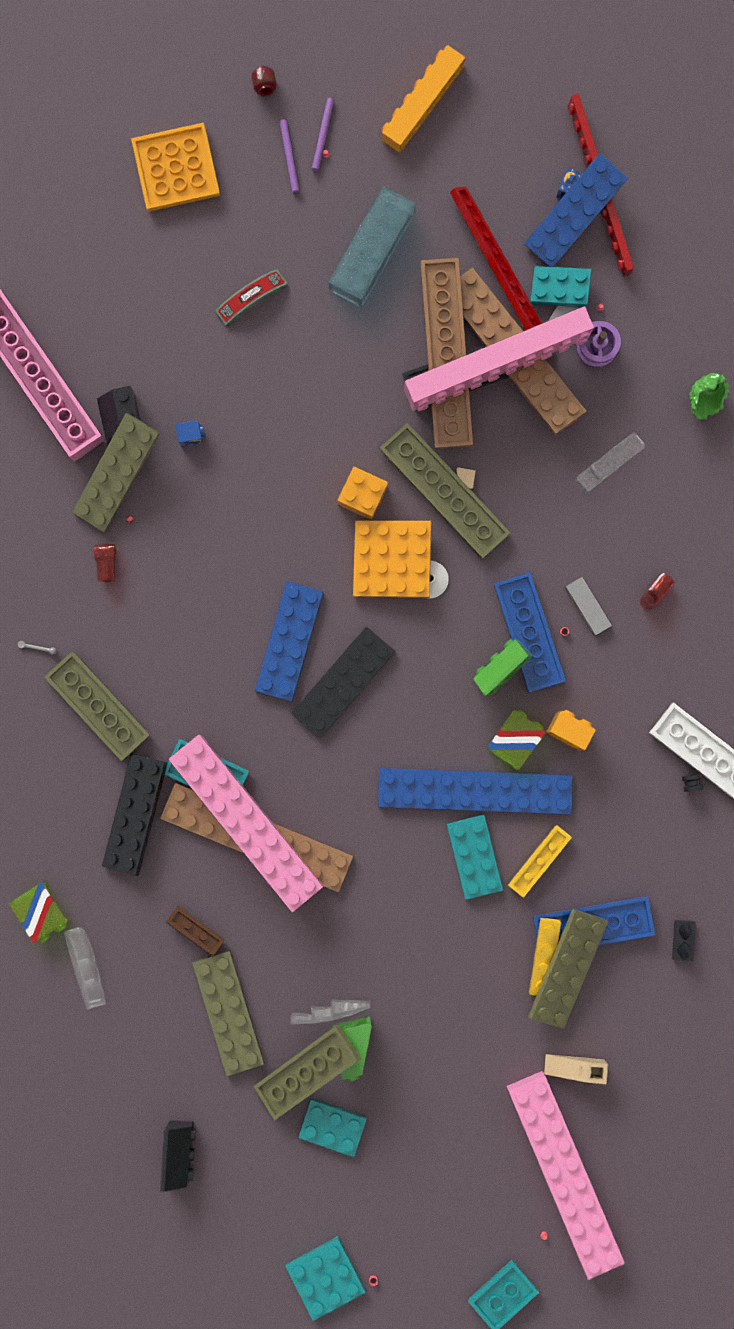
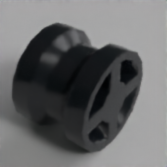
M701 774L682 776V781L685 783L684 792L703 790V785L700 783Z

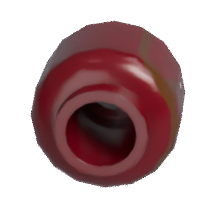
M259 66L252 72L253 89L257 94L269 96L276 90L277 81L272 68Z

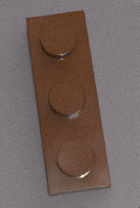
M179 906L176 907L166 921L169 926L212 957L225 941Z

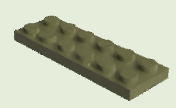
M126 413L72 512L101 531L106 532L160 433L129 413Z
M74 651L69 653L44 676L121 761H124L151 736Z
M572 909L528 1015L531 1020L565 1028L609 921Z
M229 950L213 957L210 956L193 962L226 1076L264 1065V1059L231 951Z
M338 1024L253 1087L275 1121L355 1064L361 1057Z

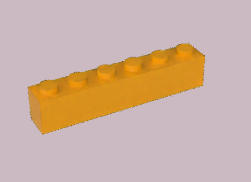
M448 45L444 50L438 52L435 58L436 61L433 65L430 64L426 68L424 77L417 80L413 92L406 95L401 108H397L394 111L393 119L390 123L387 122L381 130L382 141L399 153H401L464 68L465 57Z

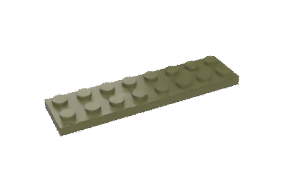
M408 423L380 447V451L481 559L485 558L510 535L511 532Z

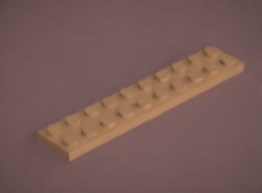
M459 258L421 260L420 262L429 371L466 356ZM469 388L465 389L464 393L459 396L453 397L451 395L446 397V400L442 403H431L435 449L473 446Z
M473 268L460 276L463 319L486 347L523 332ZM540 358L535 360V363L531 366L518 367L517 371L508 376L556 436L585 415L587 411L546 359L542 360Z
M175 783L160 819L244 853L195 791ZM274 823L324 887L339 892L353 855Z

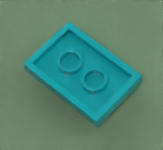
M535 266L531 305L588 307L591 269Z
M311 1098L298 1138L354 1157L367 1117Z
M512 1259L468 1299V1302L491 1329H500L539 1293V1290Z

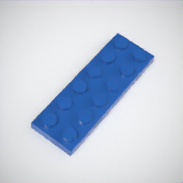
M599 153L525 241L524 245L549 267H554L628 180V177Z
M531 572L494 583L493 585L511 639L513 641L518 639L533 655L521 668L528 693L565 682V676Z
M286 581L256 685V692L293 701L323 591Z
M648 896L575 908L576 910L609 921L599 945L655 935ZM572 909L533 916L536 938L538 937L540 918L556 919L561 922L559 943Z

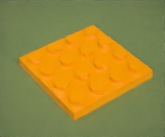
M204 123L131 138L148 212L220 196Z
M355 521L353 596L430 598L432 522Z

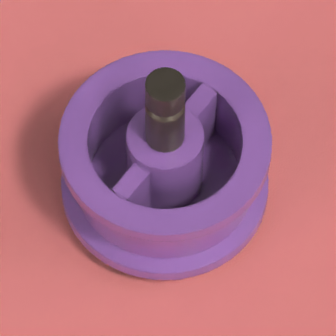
M605 321L592 322L594 329L587 339L588 341L578 345L576 348L578 356L585 364L592 367H603L611 363L616 357L621 346V337L618 330L612 324Z

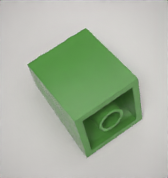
M371 1016L339 1024L361 1057L359 1061L341 1073L343 1080L354 1081L363 1074L371 1032Z

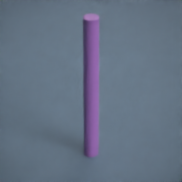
M327 98L312 164V170L316 172L319 171L334 99Z
M281 120L280 127L292 193L296 194L300 191L287 120Z

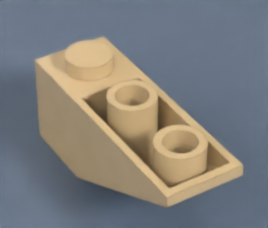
M546 1054L545 1075L587 1083H607L608 1064L604 1059Z

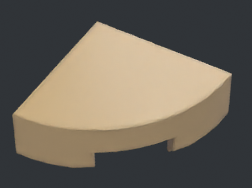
M457 467V476L472 490L476 470Z

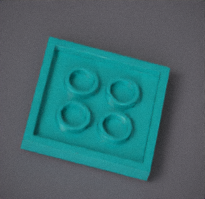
M339 1236L286 1264V1269L313 1321L366 1293V1289Z

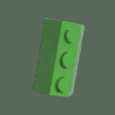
M510 639L504 644V650L500 654L496 652L489 659L490 663L486 667L481 666L475 672L477 676L473 679L485 696L493 695L533 657L518 639L514 641Z

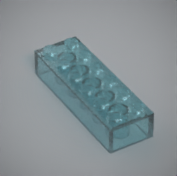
M385 186L381 188L328 282L330 291L360 307L363 306L415 214V202Z

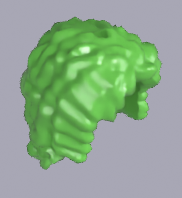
M710 373L695 381V384L692 386L689 399L692 405L691 412L697 420H706L707 416H713L715 413L717 414L720 410H723V403L728 398L730 387L723 375Z

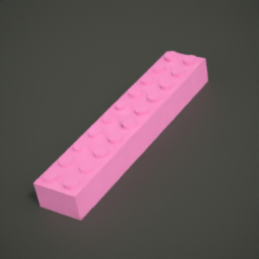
M0 289V357L66 453L75 462L105 442V439Z
M584 306L405 381L404 392L413 411L425 410L431 403H442L446 400V397L451 395L453 397L459 396L464 393L465 389L480 387L484 381L492 382L497 380L501 374H512L517 371L518 367L531 366L535 363V360L540 358L542 360L548 359L552 356V353L567 351L570 349L569 346L577 344V346L584 344L588 341L587 339L594 326Z
M202 735L196 736L169 758V761L291 912L295 911L324 886Z
M543 1071L508 1085L507 1089L588 1280L625 1264Z

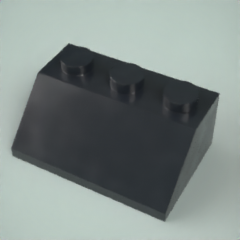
M131 386L112 389L97 398L108 447L126 413L140 420L135 393Z
M170 1120L164 1130L160 1192L186 1188L189 1181L193 1180L194 1169L190 1168L191 1161H194L195 1156L192 1140L195 1141L196 1128H193V1122Z

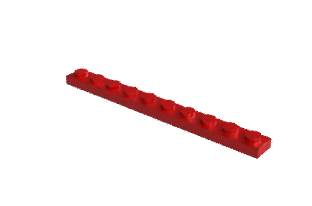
M578 93L571 95L568 112L570 115H573V127L575 132L579 134V146L581 150H584V162L586 167H588L598 156ZM611 199L601 210V216L606 220V232L608 236H611L612 251L614 254L616 253L618 258L617 267L619 271H622L624 277L631 275L634 266L613 200Z
M466 186L453 188L450 194L453 197L454 203L458 206L463 219L471 230V234L475 237L481 252L485 255L490 268L496 275L498 283L502 286L525 331L541 325L542 323L469 190Z

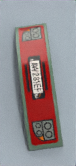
M277 269L238 290L215 311L225 326H228L240 318L241 313L268 295L272 294L273 296L288 284Z

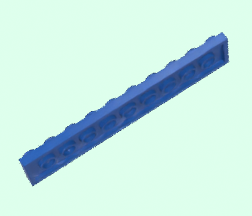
M380 768L378 807L571 814L572 775Z

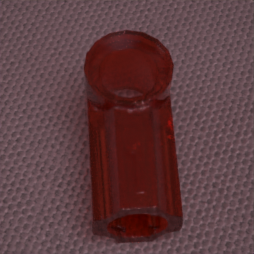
M115 544L94 545L98 581H115Z
M662 572L646 593L642 595L640 599L641 606L646 610L656 607L675 584L673 579ZM647 596L654 598V604H650L647 601Z

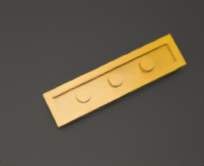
M555 825L509 882L508 886L524 898L572 837L558 825Z
M540 918L529 988L530 995L537 996L558 945L560 920Z

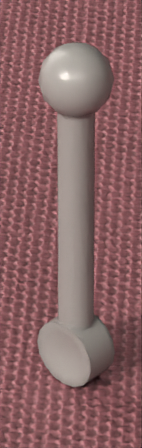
M24 641L18 642V647L21 649L26 647L49 652L51 655L57 652L54 647L45 648L26 644Z

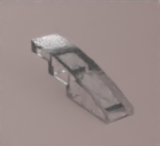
M633 432L578 475L574 481L586 495L637 455L646 445Z
M84 926L64 931L68 951L86 1008L91 1009L105 1005L106 998L100 984L101 978L95 965L96 959Z
M332 999L331 1007L312 1006L311 1014L292 1013L291 1024H313L348 1017L370 1008V1001Z

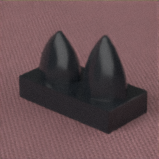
M674 921L673 960L693 961L696 922Z

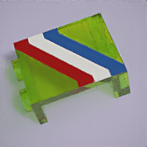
M513 710L486 748L514 769L519 770L546 732L542 730L544 727L538 722L534 721L532 723L527 719L528 715L523 711Z
M47 881L39 883L9 903L33 943L37 941L43 943L51 937V932L54 930L57 933L67 927L66 923L71 920L69 917H64L47 890L50 888Z

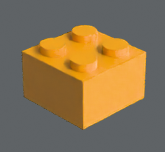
M353 466L337 500L338 505L373 520L388 488V482Z
M568 710L557 712L546 733L578 751L586 750L596 729L592 728L593 724L584 719L577 720L574 718L576 715Z

